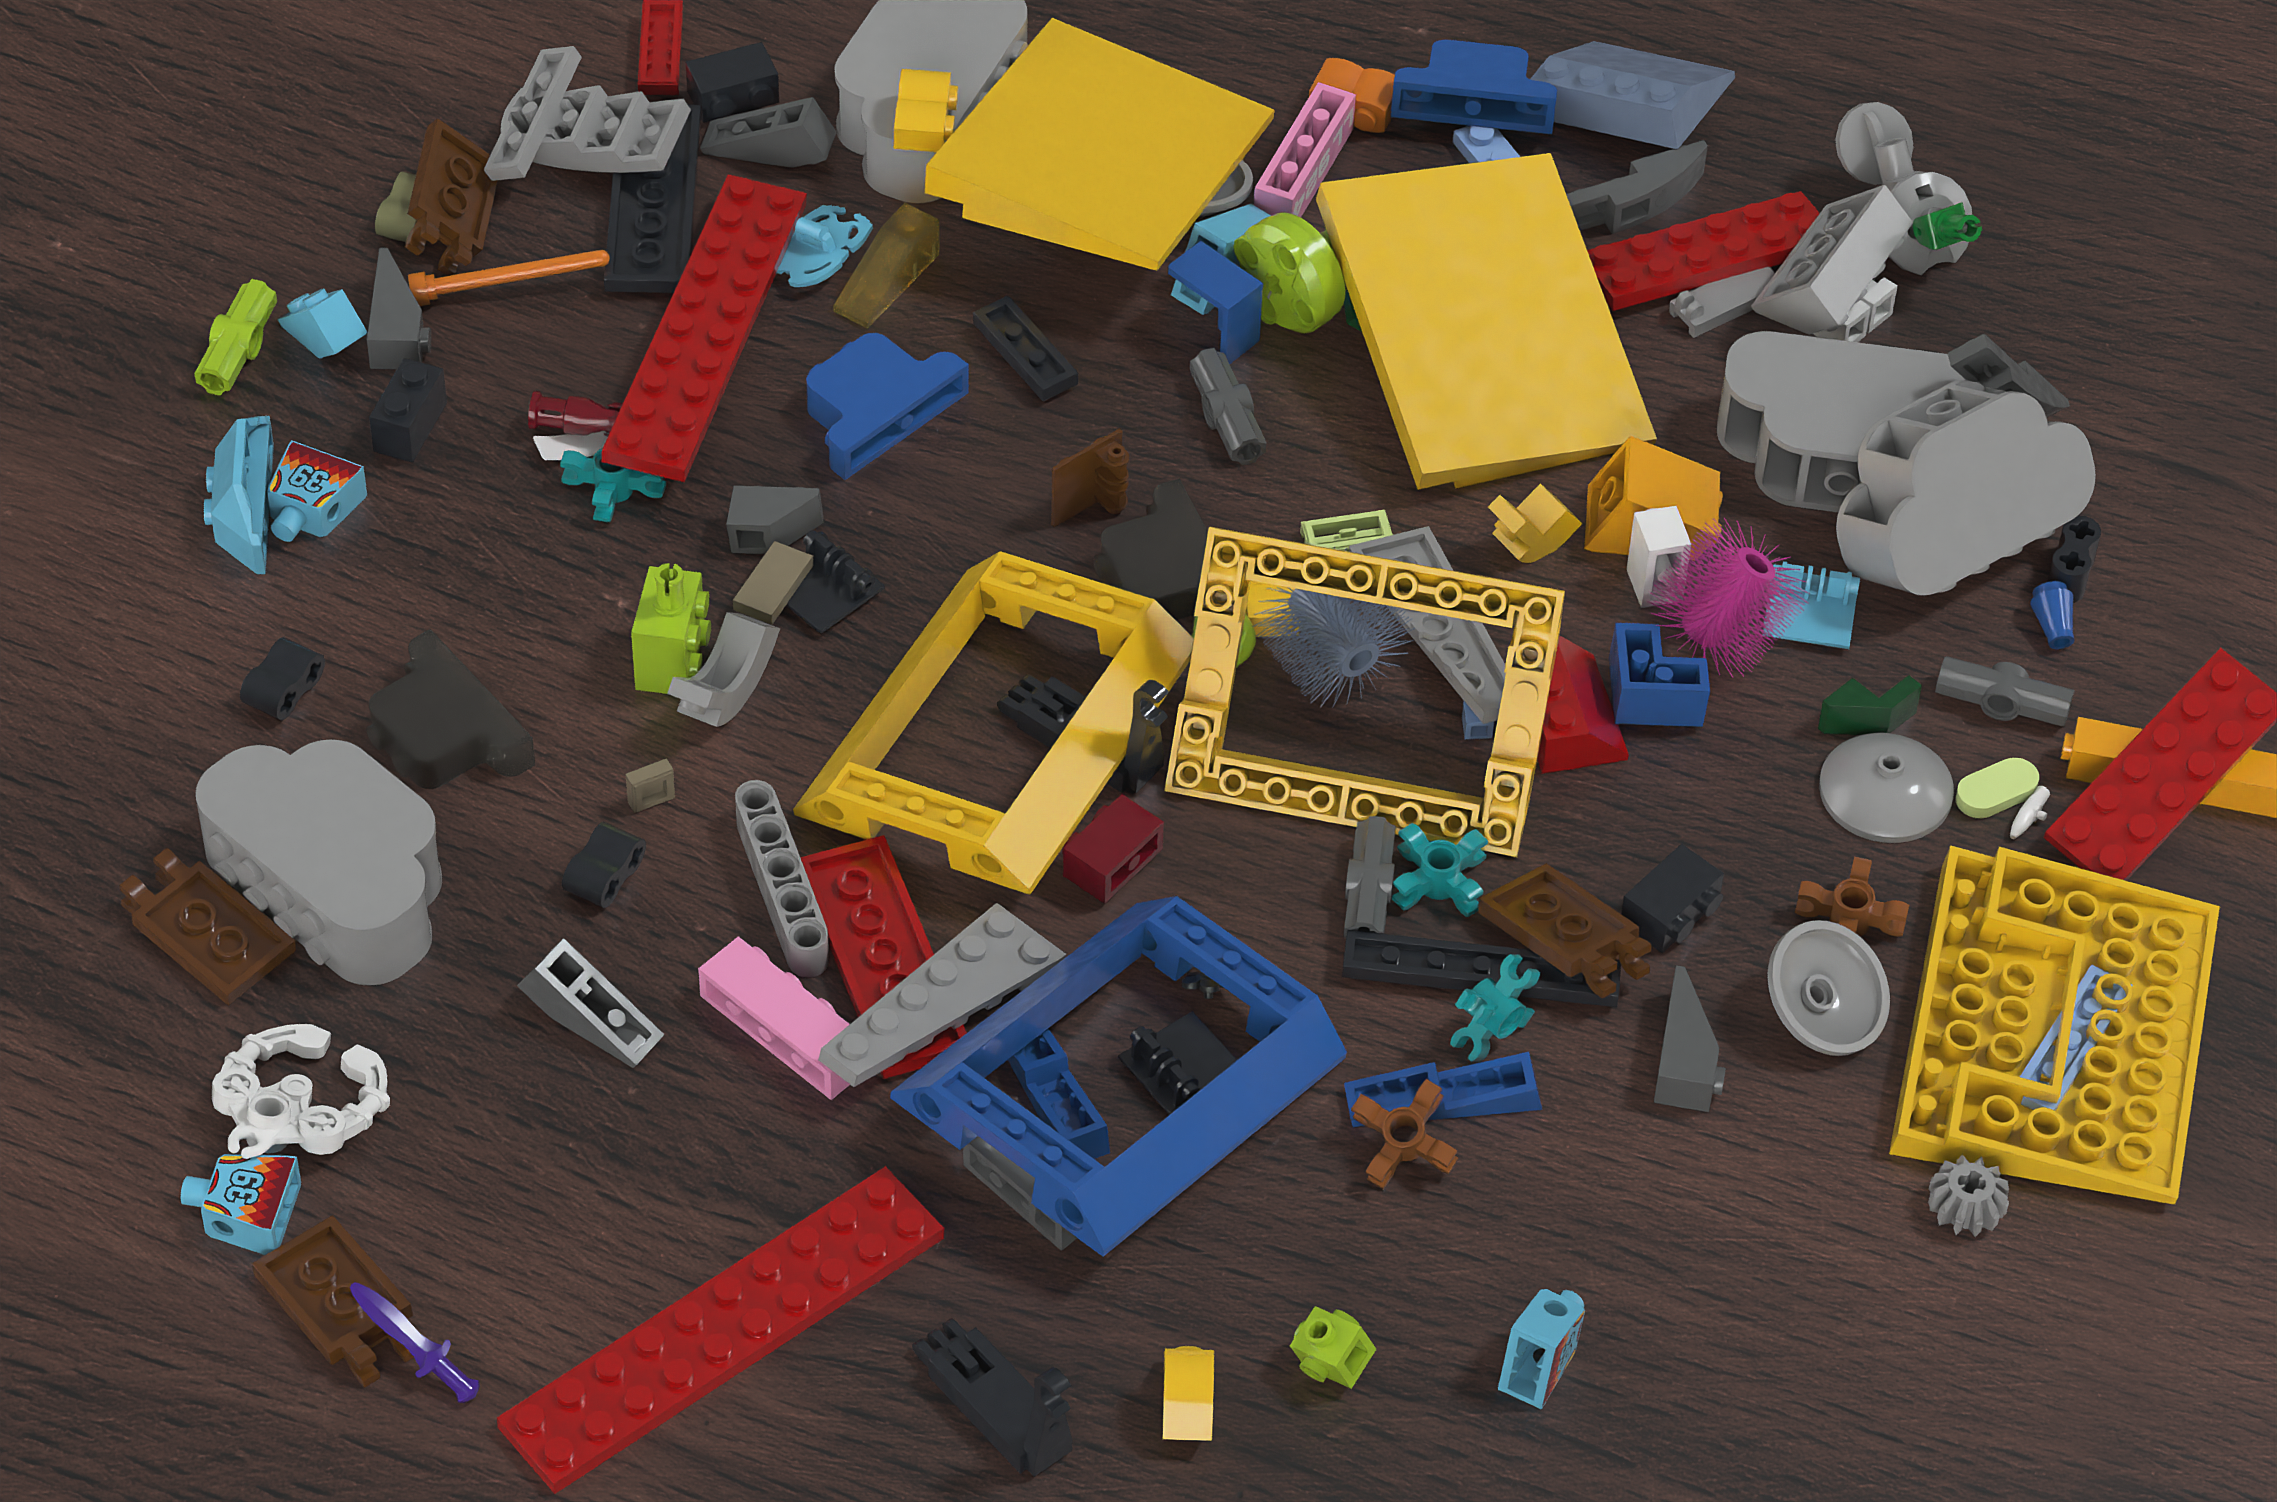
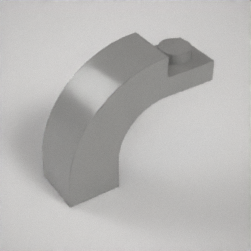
M727 612L716 644L702 669L691 678H672L667 694L681 699L677 712L716 727L729 722L741 710L756 688L770 659L780 628L743 614Z

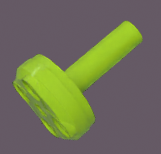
M1277 213L1254 224L1246 230L1244 235L1234 241V253L1240 262V268L1263 283L1261 320L1266 324L1276 323L1297 333H1310L1329 322L1341 310L1345 300V282L1327 230L1319 233L1310 223L1299 216L1291 213Z

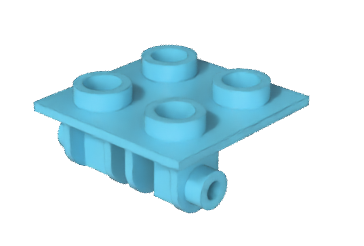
M1783 561L1782 565L1774 564L1773 567L1800 570L1775 571L1796 578L1792 579L1775 574L1778 578L1798 581L1788 582L1798 588L1785 582H1779L1785 587L1795 590L1792 592L1796 595L1785 592L1794 598L1792 600L1785 594H1780L1781 597L1789 600L1787 602L1793 606L1789 607L1794 613L1786 609L1793 617L1784 613L1788 618L1782 616L1785 621L1780 618L1779 620L1786 627L1775 621L1781 628L1773 624L1777 630L1771 628L1774 633L1769 631L1774 638L1780 637L1781 639L1849 649L1860 578L1852 577V572L1849 571L1848 573L1830 571V575L1827 577L1825 576L1826 568L1823 567L1821 575L1812 574L1813 566L1810 565L1808 573H1803L1804 566L1787 564L1785 561ZM1777 585L1780 589L1788 591L1784 587ZM1773 594L1777 600L1784 602L1780 597ZM1793 601L1796 602L1800 607H1798L1797 605H1795V604H1793V603H1791V602H1793Z

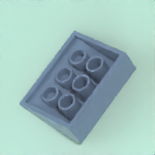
M1593 41L1550 55L1530 80L1547 82L1557 88L1554 122L1678 149L1735 79V71Z

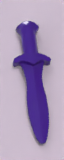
M354 1282L351 1284L350 1290L364 1312L375 1324L400 1342L413 1355L420 1368L415 1373L417 1378L424 1377L433 1372L455 1392L458 1403H466L476 1397L480 1387L479 1380L468 1378L446 1358L451 1345L449 1340H445L443 1345L427 1339L384 1297L360 1283Z

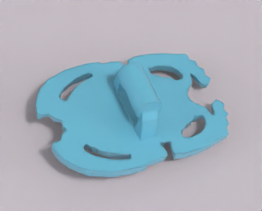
M822 205L806 216L799 218L777 273L781 275L783 272H786V274L790 275L791 278L788 282L793 287H807L828 279L843 266L842 263L849 257V251L854 253L864 244L873 229V224L870 223V220L859 213L854 214L855 221L839 222L837 215L846 214L845 207L840 208L839 206ZM828 218V219L822 220V221H820V222H816V221L819 220V219ZM852 228L858 229L856 236L849 239Z

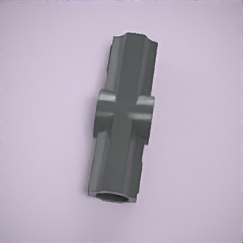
M1215 348L1202 350L1197 357L1190 360V372L1202 396L1205 420L1211 430H1218L1232 461L1239 462L1241 466L1255 463L1262 454L1266 453L1267 443L1254 417V406L1250 391L1245 383H1238L1223 352H1218Z
M1946 656L1941 666L1935 693L1980 704L1983 712L1996 720L2007 721L2014 719L2017 715L2064 727L2075 690L2029 678L2024 668L2012 662H1999L1990 668Z
M1369 816L1366 820L1357 822L1353 846L1354 855L1353 859H1349L1345 899H1348L1344 938L1347 936V930L1385 933L1387 904L1391 903L1395 864H1392L1396 829V826L1387 822L1385 817Z

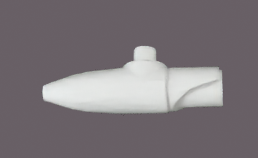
M2038 786L2034 793L2025 801L2013 821L2010 832L2011 839H2016L2022 835L2038 819L2042 821L2046 819L2047 813L2042 811L2043 805L2050 796V792L2046 787Z

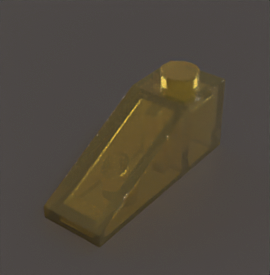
M904 203L878 231L833 305L834 312L868 329L939 255V219Z

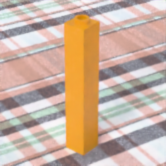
M2078 717L2074 734L2065 733L2060 759L2069 760L2066 778L2092 783L2143 729ZM2251 749L2200 804L2277 818V754Z

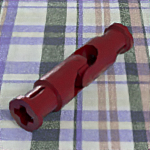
M533 391L529 405L528 427L534 430L538 426L563 429L565 434L579 436L605 431L604 436L608 437V433H610L623 403L614 402L607 404L609 406L607 409L590 398L569 396L568 399L545 397L542 396L540 391ZM545 410L561 412V415L546 414Z

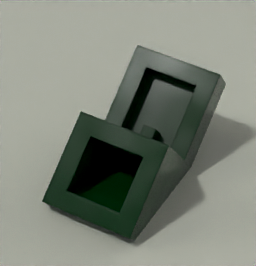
M1908 675L1879 698L1852 678L1823 700L1818 729L1824 734L1864 735L1891 733L1916 714L1922 685Z

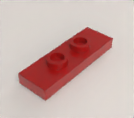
M643 0L638 92L642 91L644 95H679L683 0Z

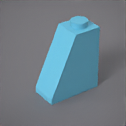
M1248 204L1197 222L1192 230L1186 251L1199 241H1202L1240 267V262L1234 253V241L1244 235L1248 228L1271 215L1253 204ZM1178 280L1175 281L1171 296L1202 315L1207 314L1215 307Z

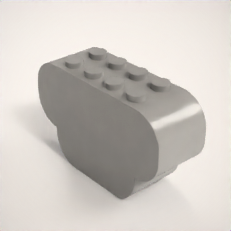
M879 0L835 64V81L839 88L840 111L836 119V132L839 140L845 147L864 156L862 161L863 176L870 187L883 195L909 203H927L940 199V197L925 194L926 164L936 152L894 149V123L901 69L951 72V85L958 86L957 110H949L948 115L955 116V131L1027 48L1028 11L1024 0Z
M1771 331L1754 332L1739 338L1728 351L1717 420V436L1721 445L1730 454L1743 461L1755 463L1754 474L1759 488L1771 499L1793 507L1839 512L1842 502L1848 493L1861 483L1858 471V454L1861 443L1869 429L1877 421L1949 383L1965 379L1950 366L1948 354Z
M1958 380L1949 383L1880 419L1866 433L1858 454V471L1861 483L1854 487L1845 497L1837 516L1836 532L1842 558L1847 568L1855 576L1867 581L1917 595H1931L1951 590L1957 585V581L1969 575L1986 571L1991 563L2002 557L2018 554L2022 551V546L2035 539H2042L2053 535L2056 528L2071 521L2084 510L2092 496L2096 476L2089 442L2084 433L2076 426L2059 421H2047L2042 406L2035 398L2028 394L1984 387L1977 382Z
M329 739L312 742L301 747L291 755L272 746H247L227 754L204 772L196 787V802L206 858L216 875L231 887L233 886L247 901L259 911L264 912L289 936L301 943L313 961L319 965L326 964L336 974L349 982L359 985H380L399 978L425 957L432 943V927L427 907L440 892L442 871L438 860L435 815L423 798L361 748L342 740Z

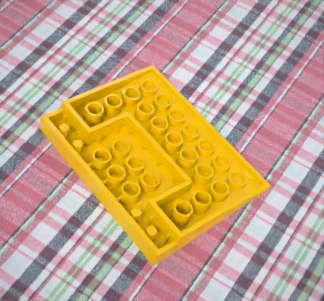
M1051 18L926 164L925 194L962 203V218L1157 271L1274 119V109Z
M1551 153L1320 183L1316 202L1335 256L1341 267L1349 296L1418 490L1450 482L1454 483L1455 488H1460L1616 453L1629 436L1650 444L1656 443L1657 437Z
M1950 846L1940 873L1889 1154L1941 1164L1945 1160L1956 1164L1957 1159L1962 1154L1969 1163H1975L1982 1156L1984 1167L1999 1166L2000 1174L2175 1205L2179 1195L2220 906L1999 847L1995 857ZM2092 964L2110 973L2099 978L2091 995L2092 998L2102 1005L2101 1010L2092 1016L2086 1030V1038L2088 1039L2091 1036L2097 1042L2096 1046L2087 1051L2080 1073L2056 1111L2045 1107L2032 1110L2021 1105L2023 1096L2057 1103L2061 1094L2077 988ZM2115 983L2124 989L2126 997L2121 1000H2113L2107 997L2102 989H2113L2112 987ZM2107 1008H2110V1009H2118V1010H2117V1012H2115V1011L2106 1010V1009H2107ZM2062 1011L2059 1033L2053 1042L2055 1048L2051 1078L2046 1077L2044 1074L2040 1076V1081L2049 1082V1084L2021 1078L2020 1075ZM2099 1020H2111L2107 1030L2102 1034L2096 1027Z

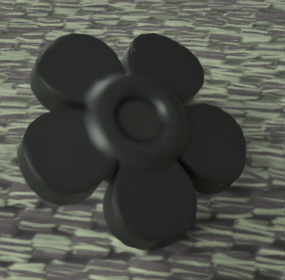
M1201 971L1188 973L1187 977L1182 980L1183 988H1200V991L1204 992L1205 999H1212L1213 992L1219 991V987L1223 988Z

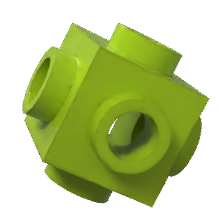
M1316 1306L1308 1318L1299 1324L1294 1334V1340L1290 1344V1347L1301 1361L1299 1367L1305 1374L1319 1382H1324L1326 1378H1329L1352 1389L1376 1351L1374 1344L1352 1316L1338 1309H1335L1332 1314Z

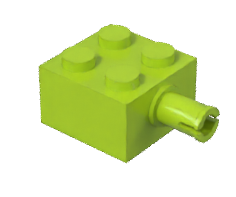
M670 563L659 567L649 566L631 632L635 690L667 694L673 677L691 678L702 669V654L699 651L701 646H708L711 633V621L704 620L709 607V592L702 589V573L684 571L676 564H674L673 569H670Z

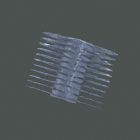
M1271 589L1291 594V596L1287 599L1265 601L1285 602L1288 604L1259 612L1261 614L1277 613L1262 622L1280 613L1285 614L1269 621H1275L1268 625H1270L1269 627L1277 625L1273 628L1277 629L1269 634L1270 636L1267 639L1273 637L1272 639L1278 638L1274 641L1277 643V646L1288 639L1284 644L1278 646V649L1272 655L1278 650H1281L1279 653L1284 651L1282 659L1285 658L1284 661L1288 660L1286 663H1294L1292 667L1294 666L1296 670L1306 663L1302 669L1296 671L1297 673L1291 679L1302 673L1303 677L1300 679L1302 680L1312 673L1308 679H1303L1300 684L1306 683L1315 676L1310 682L1306 683L1305 687L1312 681H1314L1313 685H1316L1322 679L1311 691H1315L1317 687L1325 682V689L1321 692L1323 693L1340 676L1339 682L1331 691L1332 693L1338 686L1337 697L1344 677L1346 676L1347 678L1339 695L1350 677L1348 699L1354 677L1359 676L1361 695V674L1366 673L1370 681L1371 679L1367 673V670L1371 671L1370 668L1382 674L1373 667L1374 664L1377 665L1375 662L1399 666L1377 661L1378 656L1408 654L1380 652L1401 644L1380 650L1379 647L1404 642L1392 640L1413 630L1411 629L1389 641H1383L1400 633L1392 634L1395 631L1401 630L1399 629L1400 627L1392 629L1396 626L1392 625L1400 620L1399 618L1401 617H1396L1398 614L1390 617L1396 611H1392L1389 616H1386L1388 612L1381 615L1390 608L1389 606L1383 610L1386 607L1385 605H1375L1376 603H1368L1366 601H1362L1359 604L1360 600H1348V598L1344 597L1338 598V596L1295 589L1292 593L1283 589ZM1289 605V607H1288V608H1285V609H1280V610H1276V611L1266 612V611H1269V610H1273V609H1276V608H1280V607ZM1290 615L1287 619L1281 620L1283 617ZM1393 619H1396L1394 622L1390 623L1391 625L1387 629H1383L1388 626L1386 625L1387 623H1389ZM1281 630L1278 634L1272 636L1275 632ZM1389 634L1386 637L1378 640L1382 635ZM1297 651L1292 657L1288 658L1290 654ZM1328 667H1330V669L1328 670V672L1325 673V674H1323V672L1325 671V669H1327ZM1338 673L1336 678L1331 682L1333 676Z

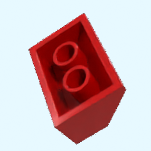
M1559 635L1537 757L1542 774L1628 760L1629 754L1619 725L1615 724L1614 711L1594 654Z

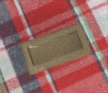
M774 541L733 599V610L773 625L813 567V556Z

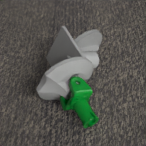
M1879 102L1861 103L1847 111L1839 123L1835 138L1837 156L1844 169L1856 180L1872 185H1886L1913 222L1910 226V233L1908 234L1907 230L1902 237L1904 239L1903 244L1892 252L1889 258L1901 269L1918 275H1922L1936 263H1956L1966 250L1968 243L1978 239L1982 231V226H1975V224L1980 223V219L1972 215V207L1964 190L1950 177L1935 172L1913 170L1911 162L1914 148L1912 131L1904 116L1896 109Z

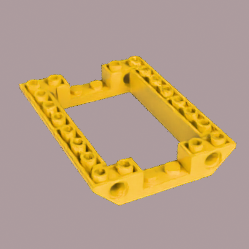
M1209 527L1194 616H1198L1189 673L1184 700L1179 703L1164 791L1357 827V822L1364 821L1369 816L1385 817L1387 822L1396 826V835L1399 834L1400 830L1414 823L1424 832L1428 841L1446 840L1455 845L1467 833L1477 829L1488 840V844L1480 848L1482 851L1517 857L1532 791L1561 628L1565 591ZM1251 581L1512 628L1514 626L1505 663L1504 673L1506 675L1492 754L1488 760L1484 798L1223 750Z
M1000 551L965 572L793 809L794 815L866 840L875 838L883 825L888 824L945 843L950 868L1030 895L1126 756L1133 716L1134 692L1147 680H1155L1170 691L1191 661L1194 638L1155 599ZM1041 611L1097 629L1100 654L1114 658L1006 813L875 770L983 621L985 614L1000 618L1002 623L1024 629L1034 613ZM1165 697L1159 703H1156L1154 705L1158 708L1162 701L1165 699Z

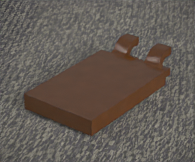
M437 118L427 126L407 213L416 219L417 222L407 237L405 248L418 256L423 252L427 240L432 244L438 240L448 247L440 258L438 270L447 276L456 274L459 262L467 266L471 263L472 258L483 250L498 180L492 181L484 171L490 154Z
M165 848L153 858L154 864L160 868L155 873V879L165 886L157 895L148 890L135 875H131L119 885L120 891L126 895L121 900V906L132 913L133 926L228 1006L296 951V943L291 936L200 860L191 868H188L168 848Z
M1547 863L1479 898V914L1570 978L1581 972L1585 976L1591 990L1602 999L1616 992V983L1606 976L1617 970L1616 959L1619 958L1625 972L1635 980L1650 973V965L1640 957L1651 952V943L1639 937V926Z
M333 1215L251 1263L254 1276L328 1362L333 1365L345 1358L354 1376L364 1388L381 1378L380 1372L372 1364L377 1361L376 1354L371 1350L372 1347L389 1338L393 1348L405 1363L414 1358L407 1348L371 1320L354 1298L350 1286L356 1282L377 1292L392 1303L407 1319L413 1316L411 1303Z

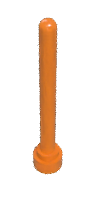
M596 250L435 278L434 274L426 275L424 271L408 274L410 290L419 306L431 305L430 300L438 299L439 294L602 267L608 264L610 256L605 250Z

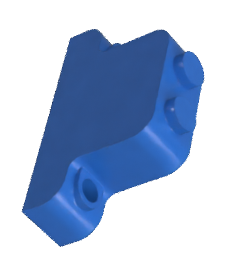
M1439 40L1432 45L1429 67H1407L1395 72L1390 117L1552 134L1557 88L1550 83L1530 80L1526 77L1529 55L1524 49L1485 43Z
M867 333L854 342L847 343L838 353L825 362L815 365L806 378L807 410L811 417L829 430L825 436V444L829 446L830 468L844 480L848 479L969 393V364L951 352H939L924 361H918L884 335Z

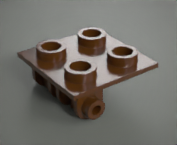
M1120 428L1105 437L1096 439L1087 448L1071 457L1062 459L1052 468V527L1058 526L1097 502L1110 514L1114 515L1120 514L1127 507L1128 497L1126 491L1129 485V472L1127 470L1129 453L1122 446V430Z

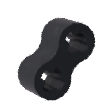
M2080 515L2063 524L2058 548L2053 555L2047 582L2059 581L2065 583L2067 589L2073 593V603L2081 600L2085 594L2090 569L2095 562L2101 537L2099 524L2092 518Z
M279 638L271 647L265 660L259 666L253 668L245 677L240 690L241 702L279 720L286 719L294 710L301 696L306 691L311 690L320 680L325 667L324 655L288 638Z
M604 821L601 822L594 829L584 849L576 854L567 865L562 879L563 890L603 908L608 907L614 901L624 881L633 875L640 866L646 850V841Z

